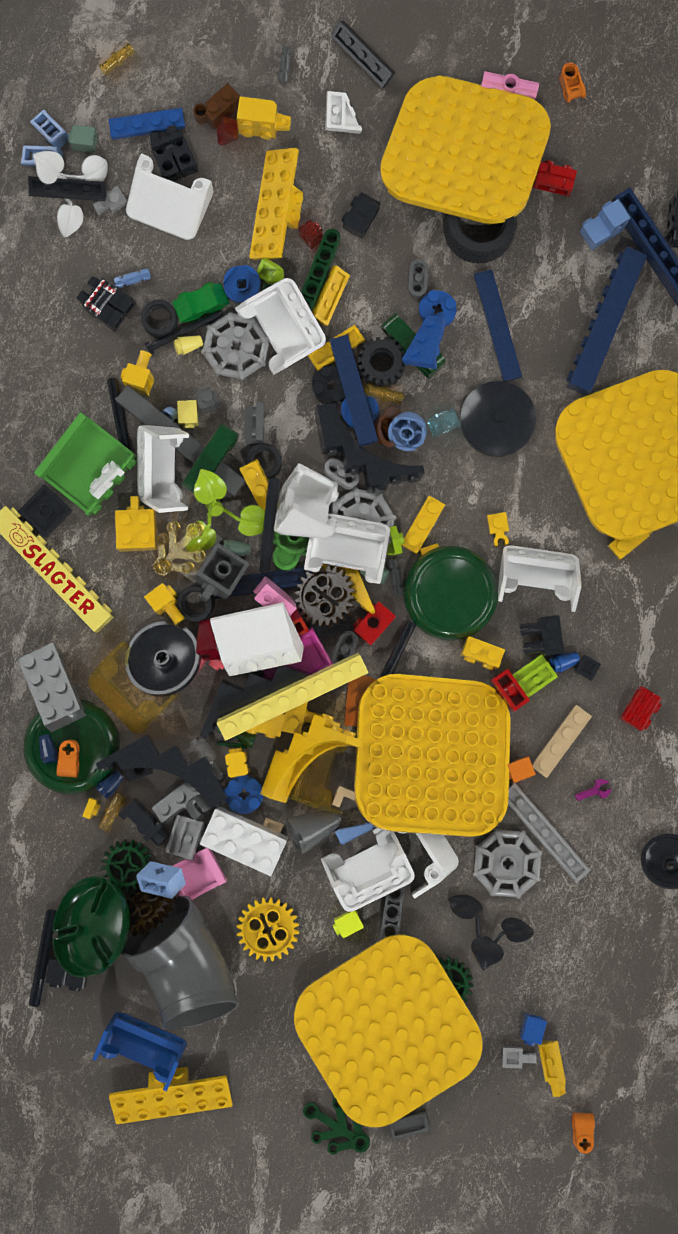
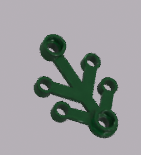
M335 1097L332 1100V1106L336 1111L338 1122L320 1111L315 1102L309 1101L305 1103L303 1114L307 1119L317 1118L332 1128V1130L323 1132L314 1130L311 1133V1141L313 1143L319 1144L323 1140L344 1136L348 1141L341 1143L330 1141L328 1143L327 1150L331 1155L348 1149H354L359 1153L368 1150L370 1147L369 1136L362 1132L361 1124L353 1121L354 1132L347 1128L343 1109L341 1106L334 1104L336 1101ZM309 1106H313L315 1110L313 1112H309L307 1108ZM315 1134H319L320 1139L315 1140L313 1136ZM363 1139L364 1143L362 1145H359L357 1143V1140ZM336 1145L337 1149L335 1151L330 1150V1146Z

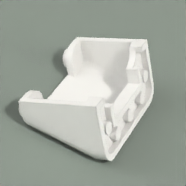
M298 463L280 490L274 531L281 535L322 539H326L328 536L331 537L336 527L334 526V521L328 520L330 503L335 502L338 498V483Z
M379 831L376 834L377 845L344 861L339 854L334 853L321 858L332 888L344 910L355 911L408 885L414 880V872L394 831Z

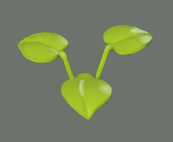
M201 469L194 485V496L199 502L205 504L208 510V524L206 525L203 521H196L190 525L185 536V548L189 552L210 549L215 544L217 537L215 530L210 528L212 516L221 515L222 512L240 521L238 530L246 536L258 535L263 532L265 510L257 505H249L241 511V518L237 517L223 507L219 500L226 495L227 488L225 482L217 474Z

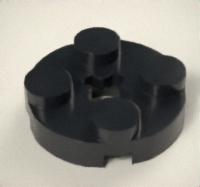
M322 367L312 380V389L315 397L324 404L343 401L345 395L337 367ZM333 381L336 388L328 390L326 383Z

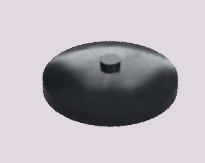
M504 381L487 382L475 388L465 399L460 413V426L466 441L478 452L492 457L508 456L522 449L530 440L536 425V412L529 396L518 386Z
M159 621L142 628L130 641L125 654V669L130 681L140 691L155 697L170 696L182 691L193 681L200 668L201 655L196 653L197 639L188 628L179 623L175 625L172 621Z

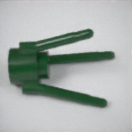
M245 731L234 736L238 738L240 743L218 742L217 744L219 746L247 749V747L252 748L256 734H250Z

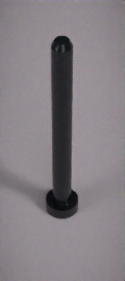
M217 310L151 344L149 341L144 344L148 352L154 354V350L176 340L177 337H182L221 318L223 314L221 310Z

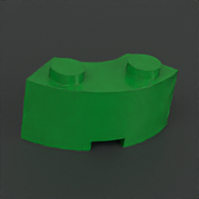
M208 282L202 288L192 292H182L172 302L181 323L200 319V316L204 313L211 314L230 304L222 284Z

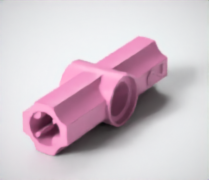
M484 71L481 87L500 89L536 100L539 83L519 79L514 74L505 76ZM506 84H511V85H513L514 87H513V88H509V87L506 86Z

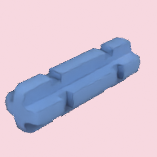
M146 268L141 270V272L136 271L123 275L124 277L114 278V284L116 288H122L124 285L128 286L139 283L141 280H149L151 275Z

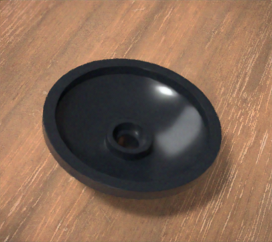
M676 834L658 835L649 840L642 850V870L652 883L661 888L678 889V835ZM667 865H672L673 868H672V869H669V868H667L666 866H667Z

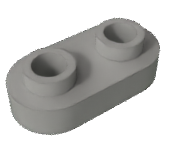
M333 458L325 463L324 473L328 478L348 490L354 489L357 486L359 475L344 473L343 463L340 460ZM334 468L336 472H331L330 469ZM346 479H350L352 482L348 483Z

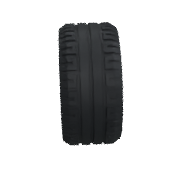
M446 213L444 237L452 252L464 261L474 264L492 262L501 257L510 247L517 228V216H512L505 219V222L499 223L500 233L494 239L486 242H476L463 233L460 226L461 217Z

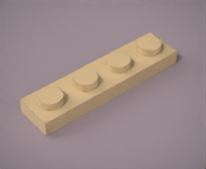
M575 705L532 763L533 769L547 778L592 716L578 705Z

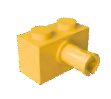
M140 350L136 365L128 363L127 367H124L122 370L121 379L125 387L128 385L138 394L149 397L155 380L151 371L147 369L152 354Z
M162 583L144 596L157 614L161 615L166 611L175 625L185 618L175 605L178 595L170 585L166 586Z
M308 702L285 713L282 731L301 734L305 722L311 724L314 714L321 717L323 714L308 711Z

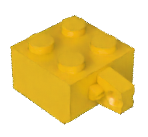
M241 96L239 98L237 113L239 134L245 137L259 136L262 139L269 140L271 138L276 139L277 131H290L291 117L279 114L277 112V104L274 101Z
M130 496L131 507H127L126 510L115 511L116 549L119 552L158 550L156 511L154 509H144V506H140L139 496Z

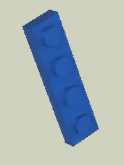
M182 108L108 119L112 140L155 132H166L167 127L175 125L178 130L186 129Z

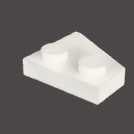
M327 91L325 130L361 134L362 127L355 118L356 114L349 104L350 101L346 93Z
M111 461L110 464L107 463L101 471V476L98 479H94L90 485L91 489L89 491L97 499L113 485L114 482L112 481L116 475L121 477L125 473L114 461Z

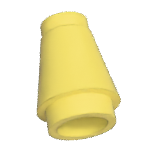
M200 335L177 337L174 340V346L178 355H185L203 346Z

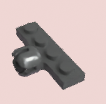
M211 761L210 764L219 781L225 778V775L217 764ZM185 781L153 806L152 810L161 823L165 824L184 809L188 811L194 820H201L205 816L200 809L209 814L213 807L210 808L200 793Z

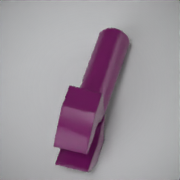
M604 779L594 780L593 788L575 794L576 800L580 801L594 795H599L600 799L608 797L612 790L611 788L605 791L598 789L602 784L609 783V781Z

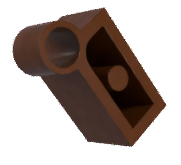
M227 83L205 102L206 105L200 103L194 106L193 113L196 122L199 124L207 122L215 130L238 110L240 95ZM199 112H205L203 116L197 115Z

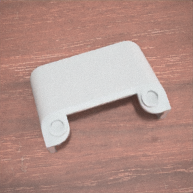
M141 153L128 197L127 215L133 220L184 240L193 239L214 192L212 182L205 178H198L193 182L190 189L151 173L154 166L152 159Z
M285 278L235 308L238 315L243 319H250L254 316L257 318L277 354L269 360V368L273 375L325 344V334L292 279Z
M328 513V520L334 521L335 531L331 537L328 536L326 539L309 538L304 570L318 572L322 563L366 571L365 579L367 582L380 584L386 559L390 528L383 523Z

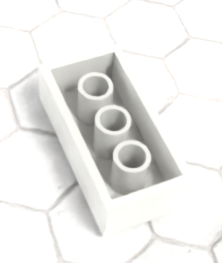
M219 807L215 808L200 845L272 876L288 836L228 809Z

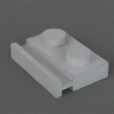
M177 815L165 852L193 861L205 823Z

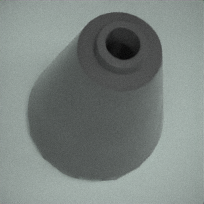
M333 809L289 817L285 822L288 833L291 832V840L296 850L302 855L338 829L342 820L337 811L334 812Z

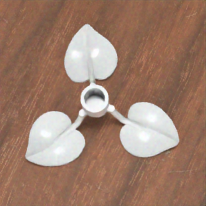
M42 151L33 154L37 175L46 184L54 183L57 178L103 182L107 175V161L97 155L88 156L83 161L82 173L84 175L77 176L60 173L64 168V160L60 154L52 151ZM65 199L68 205L63 204L60 206L57 213V222L62 236L68 237L81 226L83 212L79 206H72L70 199Z

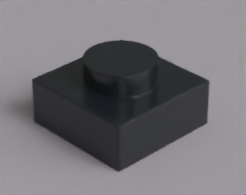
M583 655L574 672L592 681L601 664Z

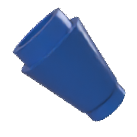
M577 652L553 655L549 662L555 673H561L579 663L580 659Z

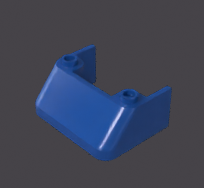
M116 1012L104 1030L92 1060L96 1061L100 1054L106 1059L115 1058L118 1054L154 1069L153 1074L156 1080L166 1083L163 1091L167 1092L187 1042L179 1036L126 1013Z

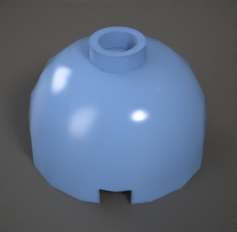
M400 413L390 423L388 429L389 439L396 444L395 446L398 449L404 451L416 450L425 441L427 425L424 419L416 413Z

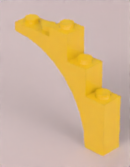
M324 713L322 717L314 714L308 733L303 732V735L295 732L289 750L284 749V752L275 751L260 794L286 803L299 776L318 756L339 746L360 748L362 740L355 738L356 733L339 728L340 723L334 722V717Z

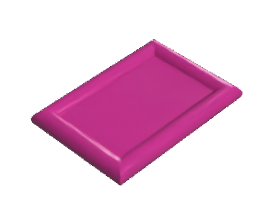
M313 627L307 633L300 636L304 645L301 662L288 664L311 674L333 665ZM277 667L263 669L262 671L265 676L273 679Z

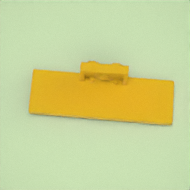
M297 148L266 151L249 258L252 260L281 258L287 226L291 229H298L303 192L293 185L299 153Z
M188 1067L176 1069L167 1092L163 1091L166 1083L156 1080L153 1072H149L148 1087L109 1093V1100L116 1124L233 1106L226 1075L189 1081Z

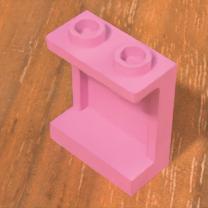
M266 576L253 590L257 594L255 600L263 607L283 602L289 616L297 609L295 600Z
M207 847L195 853L193 861L184 859L173 865V867L182 869L186 883L176 894V897L188 896L193 900L227 881L212 850Z

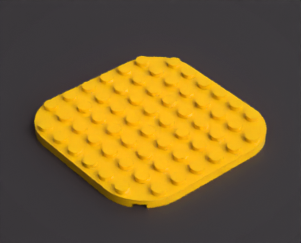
M445 76L424 79L415 84L405 96L381 161L382 183H384L388 192L394 198L408 204L481 223L497 224L505 222V219L512 216L516 217L521 213L528 202L549 139L550 118L541 104L533 98L500 89L481 87L479 84Z
M669 370L651 371L570 403L558 418L555 427V441L592 525L603 535L606 534L617 540H631L677 523L678 373Z
M405 674L383 676L367 687L360 699L358 708L357 738L361 739L362 743L360 748L356 747L354 784L355 801L363 817L379 829L394 832L474 837L486 834L495 828L505 816L508 806L509 768L507 765L509 764L510 713L505 700L500 697L496 690L478 681Z
M397 934L381 939L308 985L296 1003L294 1024L301 1042L343 1111L353 1121L364 1126L383 1127L396 1122L467 1077L475 1069L481 1057L482 1036L475 1019L434 952L426 943L416 937Z

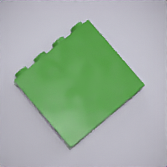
M80 412L34 473L46 480L85 511L86 515L93 516V514H98L102 508L101 504L105 499L108 500L112 496L113 488L116 484L122 483L125 475L123 474L121 477L116 475L112 481L114 482L113 485L99 499L94 497L89 491L93 480L101 476L103 467L107 463L110 464L111 461L118 464L126 473L128 469L131 470L136 465L137 455L88 416Z

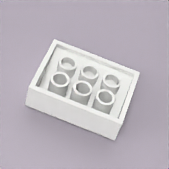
M283 602L210 619L221 661L229 676L297 663L302 660L304 645Z

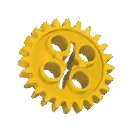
M262 897V903L255 899V906L253 907L251 904H248L249 911L242 910L245 917L239 916L238 920L243 922L236 926L241 929L237 936L243 937L239 944H246L243 950L250 949L249 956L256 953V960L263 956V960L266 962L267 957L270 956L273 962L275 955L282 959L281 953L284 952L288 955L287 948L294 949V945L291 942L298 941L294 935L300 933L299 930L295 929V927L299 926V922L293 921L297 918V915H291L293 908L286 909L287 902L280 905V899L276 903L273 902V897H270L269 902H266V899ZM275 911L279 918L271 921L268 918V913ZM260 913L264 914L268 927H273L271 934L276 941V945L272 944L268 931H263L265 924ZM251 920H258L261 926L258 929H253L250 926ZM283 929L287 935L285 938L279 939L275 934L276 931ZM264 937L268 940L269 944L266 947H261L258 944V939Z

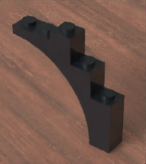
M336 403L316 406L314 414L322 455L334 456L341 453L344 473L357 475L363 472L367 493L380 494L386 491L389 483L391 485H396L403 481L414 483L422 478L425 473L423 465L408 466L392 463L375 456L362 446L359 447L358 442L346 430L340 419Z

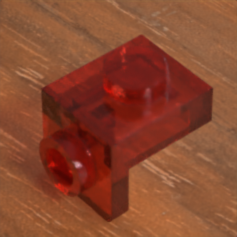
M226 116L222 117V124L217 126L218 144L224 146L239 138L237 120Z

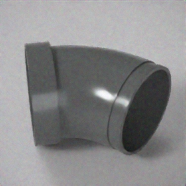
M188 896L176 897L174 900L176 904L171 906L173 911L167 913L169 917H164L162 919L163 923H158L156 929L152 927L149 933L144 931L142 936L139 933L136 937L133 935L128 936L122 955L134 970L142 972L154 994L159 1014L162 1017V1026L165 1029H180L203 1024L220 1018L239 1006L231 974L222 952L208 927L203 922V913Z

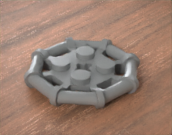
M230 311L213 324L207 325L201 354L205 356L215 371V375L237 378L243 381L250 374L266 366L270 341L255 316L250 319H243L238 314L231 313ZM234 321L246 323L247 326L246 328H242L241 326L235 327ZM229 322L230 328L222 333L217 330ZM253 328L260 337L259 339L255 340L251 335L250 331ZM214 335L215 337H218L217 346L211 348L212 339ZM234 342L241 344L239 346L240 350L231 349ZM261 345L260 354L257 357L254 355L256 346ZM213 354H219L223 360L221 364H218ZM250 360L255 362L243 370L242 366ZM232 364L238 367V371L226 369L225 367Z
M355 487L335 502H331L330 514L337 515L339 510L344 513L343 516L361 518L378 523L386 522L388 527L394 526V522L397 519L382 493H367L366 490ZM360 497L374 501L372 505L360 503ZM355 498L356 503L347 509L343 506V504ZM378 504L386 516H379L375 509ZM389 534L388 545L391 543V541H390L391 535H390V534Z
M496 828L493 833L479 845L475 846L473 876H476L490 893V896L517 897L519 899L535 883L540 882L541 855L543 853L525 834L526 831ZM503 838H515L516 842L515 844H506L503 842ZM497 839L499 845L489 852L486 848ZM522 842L531 853L526 855L519 846ZM483 854L489 856L488 868H482ZM506 858H510V861L513 862V866H509V869H506V866L503 865V861H506ZM528 859H533L532 873L527 871ZM490 872L497 880L493 885L484 874ZM525 875L528 876L529 879L518 887L517 882ZM501 883L512 884L513 889L500 888Z

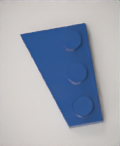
M426 316L402 358L404 364L437 369L436 359L440 353L439 344L443 338L446 323L443 317Z

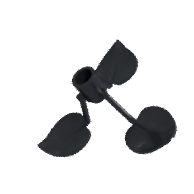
M455 895L448 899L455 915L462 919L476 918L477 938L472 941L471 950L483 971L502 960L504 951L497 942L503 935H506L509 941L518 943L527 941L534 935L533 929L528 924L518 918L510 917L502 921L501 928L504 931H501L494 941L488 936L481 938L480 916L478 915L483 910L481 903L468 895Z

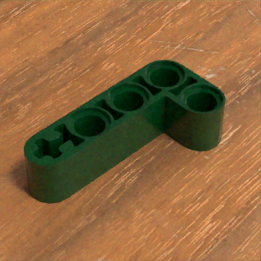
M396 313L380 326L386 336L391 341L392 339L395 340L396 345L400 344L402 347L401 351L406 353L416 333ZM439 353L436 359L437 369L416 367L425 377L431 379L444 367L446 361L442 354Z
M222 423L184 479L182 486L194 493V485L200 470L205 469L214 473L228 451H231L235 446L239 434Z

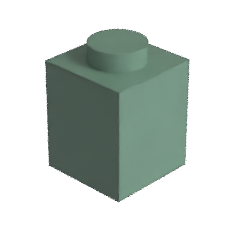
M72 125V132L69 131L68 143L71 144L74 151L96 152L98 138L96 129L94 127Z

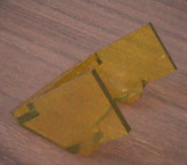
M122 641L98 664L88 679V686L131 732L142 733L180 697L173 694L161 707L151 700H146L137 707L111 680L118 672V664L115 659L129 645L127 642Z
M307 724L303 732L308 733L311 724ZM339 746L318 756L299 776L288 798L320 810L342 815L343 811L331 807L333 794L330 790L326 789L336 752L343 753L349 746Z

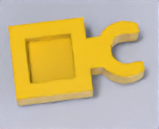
M506 512L487 515L489 534H495L494 546L498 547V539H503L505 546L508 545L509 540L504 535V532H509Z

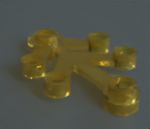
M171 521L166 526L168 535L161 533L155 538L158 547V558L153 563V570L156 574L162 576L169 574L170 571L189 574L194 570L191 562L188 561L183 564L171 562L175 558L194 560L195 562L204 560L205 553L203 550L198 549L194 552L182 551L193 539L203 534L204 527L199 522L188 524L186 527L187 534L177 544L176 532L179 531L180 525L177 521ZM169 541V554L166 556L165 544Z

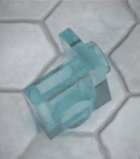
M454 409L437 413L427 420L433 437H438L442 433L458 429L461 426Z

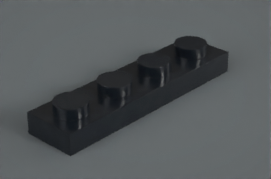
M345 21L339 22L331 38L381 88L386 87L396 72Z
M28 176V196L105 202V182L57 178L54 183L46 184L39 177Z

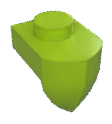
M267 258L261 260L257 273L262 280L274 285L284 279L282 267Z
M397 526L389 527L392 541L387 546L386 555L402 554L403 534L402 532L398 533Z

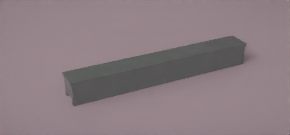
M128 385L115 398L117 404L143 425L181 429ZM190 435L189 438H183V442L179 447H175V451L193 465L205 449L204 446ZM223 462L220 463L214 472L225 482L226 492L233 498L236 497L237 493L246 484L241 476Z

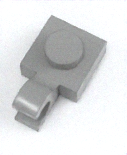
M116 186L106 192L105 202L98 201L93 204L97 215H101L108 209L114 213L126 206L127 200L119 187Z
M503 1046L502 1067L522 1069V1063H536L537 1055L535 1052L523 1053L522 1047Z

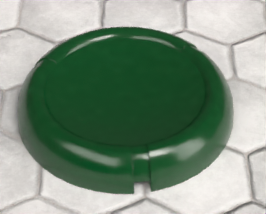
M441 546L426 552L411 566L407 580L405 579L404 604L410 619L422 632L439 640L455 641L475 635L491 620L498 603V584L492 568L479 554L460 546Z
M80 699L87 716L58 730L50 732L44 726L39 712L32 718L26 729L23 748L26 765L40 784L57 793L80 794L90 791L93 787L99 786L98 783L108 777L114 770V768L108 771L104 769L98 770L95 763L120 750L118 730L109 714L88 700ZM50 734L58 752L62 742L70 739L78 742L80 750L77 778L57 776L58 761L43 764V760H40V736ZM69 744V746L65 747V750H68L70 754L71 751H74V748Z
M97 876L86 877L75 883L66 892L57 908L52 932H57V938H52L53 949L60 966L72 976L84 978L97 976L108 970L124 950L130 930V912L125 896L113 882Z

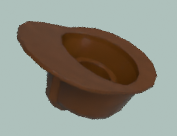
M388 407L382 416L373 422L378 439L376 443L388 448L395 444L389 439L388 429L391 421L401 413L397 407Z

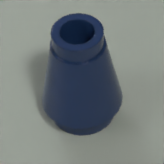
M50 734L40 736V760H43V764L58 761L59 752Z
M116 770L99 782L96 790L108 799L110 796H113L124 777Z

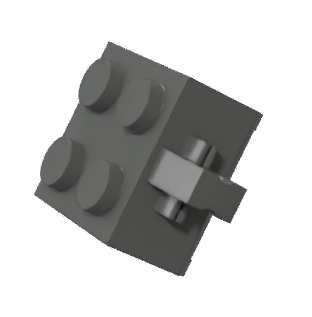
M216 543L193 578L205 589L199 599L207 602L213 594L226 600L250 563L219 543Z

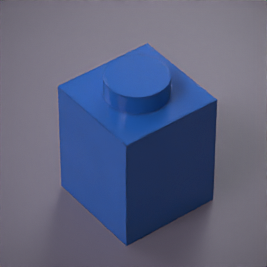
M525 1013L519 1035L524 1040V1043L535 1046V1043L541 1045L547 1021L543 1017Z

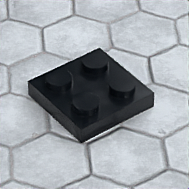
M43 484L18 512L45 538H48L73 510Z

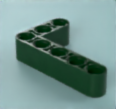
M333 228L325 231L301 291L311 312L315 307L340 247V233ZM329 237L337 239L334 243L327 241ZM328 254L330 258L328 260L321 259V255ZM316 271H321L323 275L321 277L314 276V273ZM266 284L262 287L261 291L272 286V284ZM309 288H314L316 290V293L308 294L307 290Z

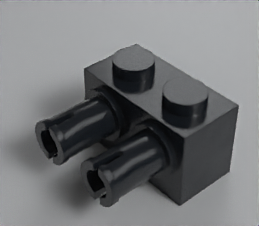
M559 615L540 617L537 619V622L520 624V629L528 628V630L520 631L521 636L538 634L540 639L536 642L522 643L523 648H531L524 649V655L541 653L543 656L564 654Z

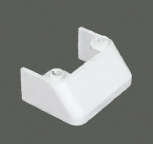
M142 425L138 427L137 492L140 501L158 513L188 510V506L180 502L182 490L175 484V447L180 446L183 438H189V434L174 427Z
M505 546L500 566L498 601L502 602L504 592L511 593L517 589L518 585L555 590V595L560 600H570L571 611L575 612L582 587L578 557L568 553Z
M377 827L372 829L374 834L382 830ZM416 833L433 863L427 866L424 871V877L427 882L411 891L414 899L440 883L458 866V857L444 835Z

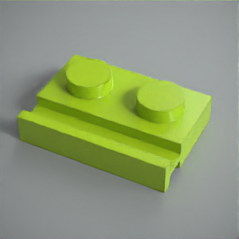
M543 654L512 674L528 698L558 677Z

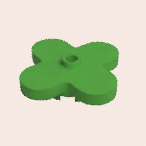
M274 531L273 544L276 545L273 554V563L275 567L281 571L293 570L297 566L300 556L306 557L310 537L295 536L297 540L293 541L290 539V535H281Z

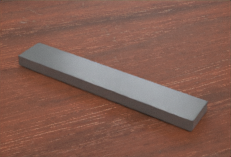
M510 784L508 805L572 880L578 883L591 870L517 784Z

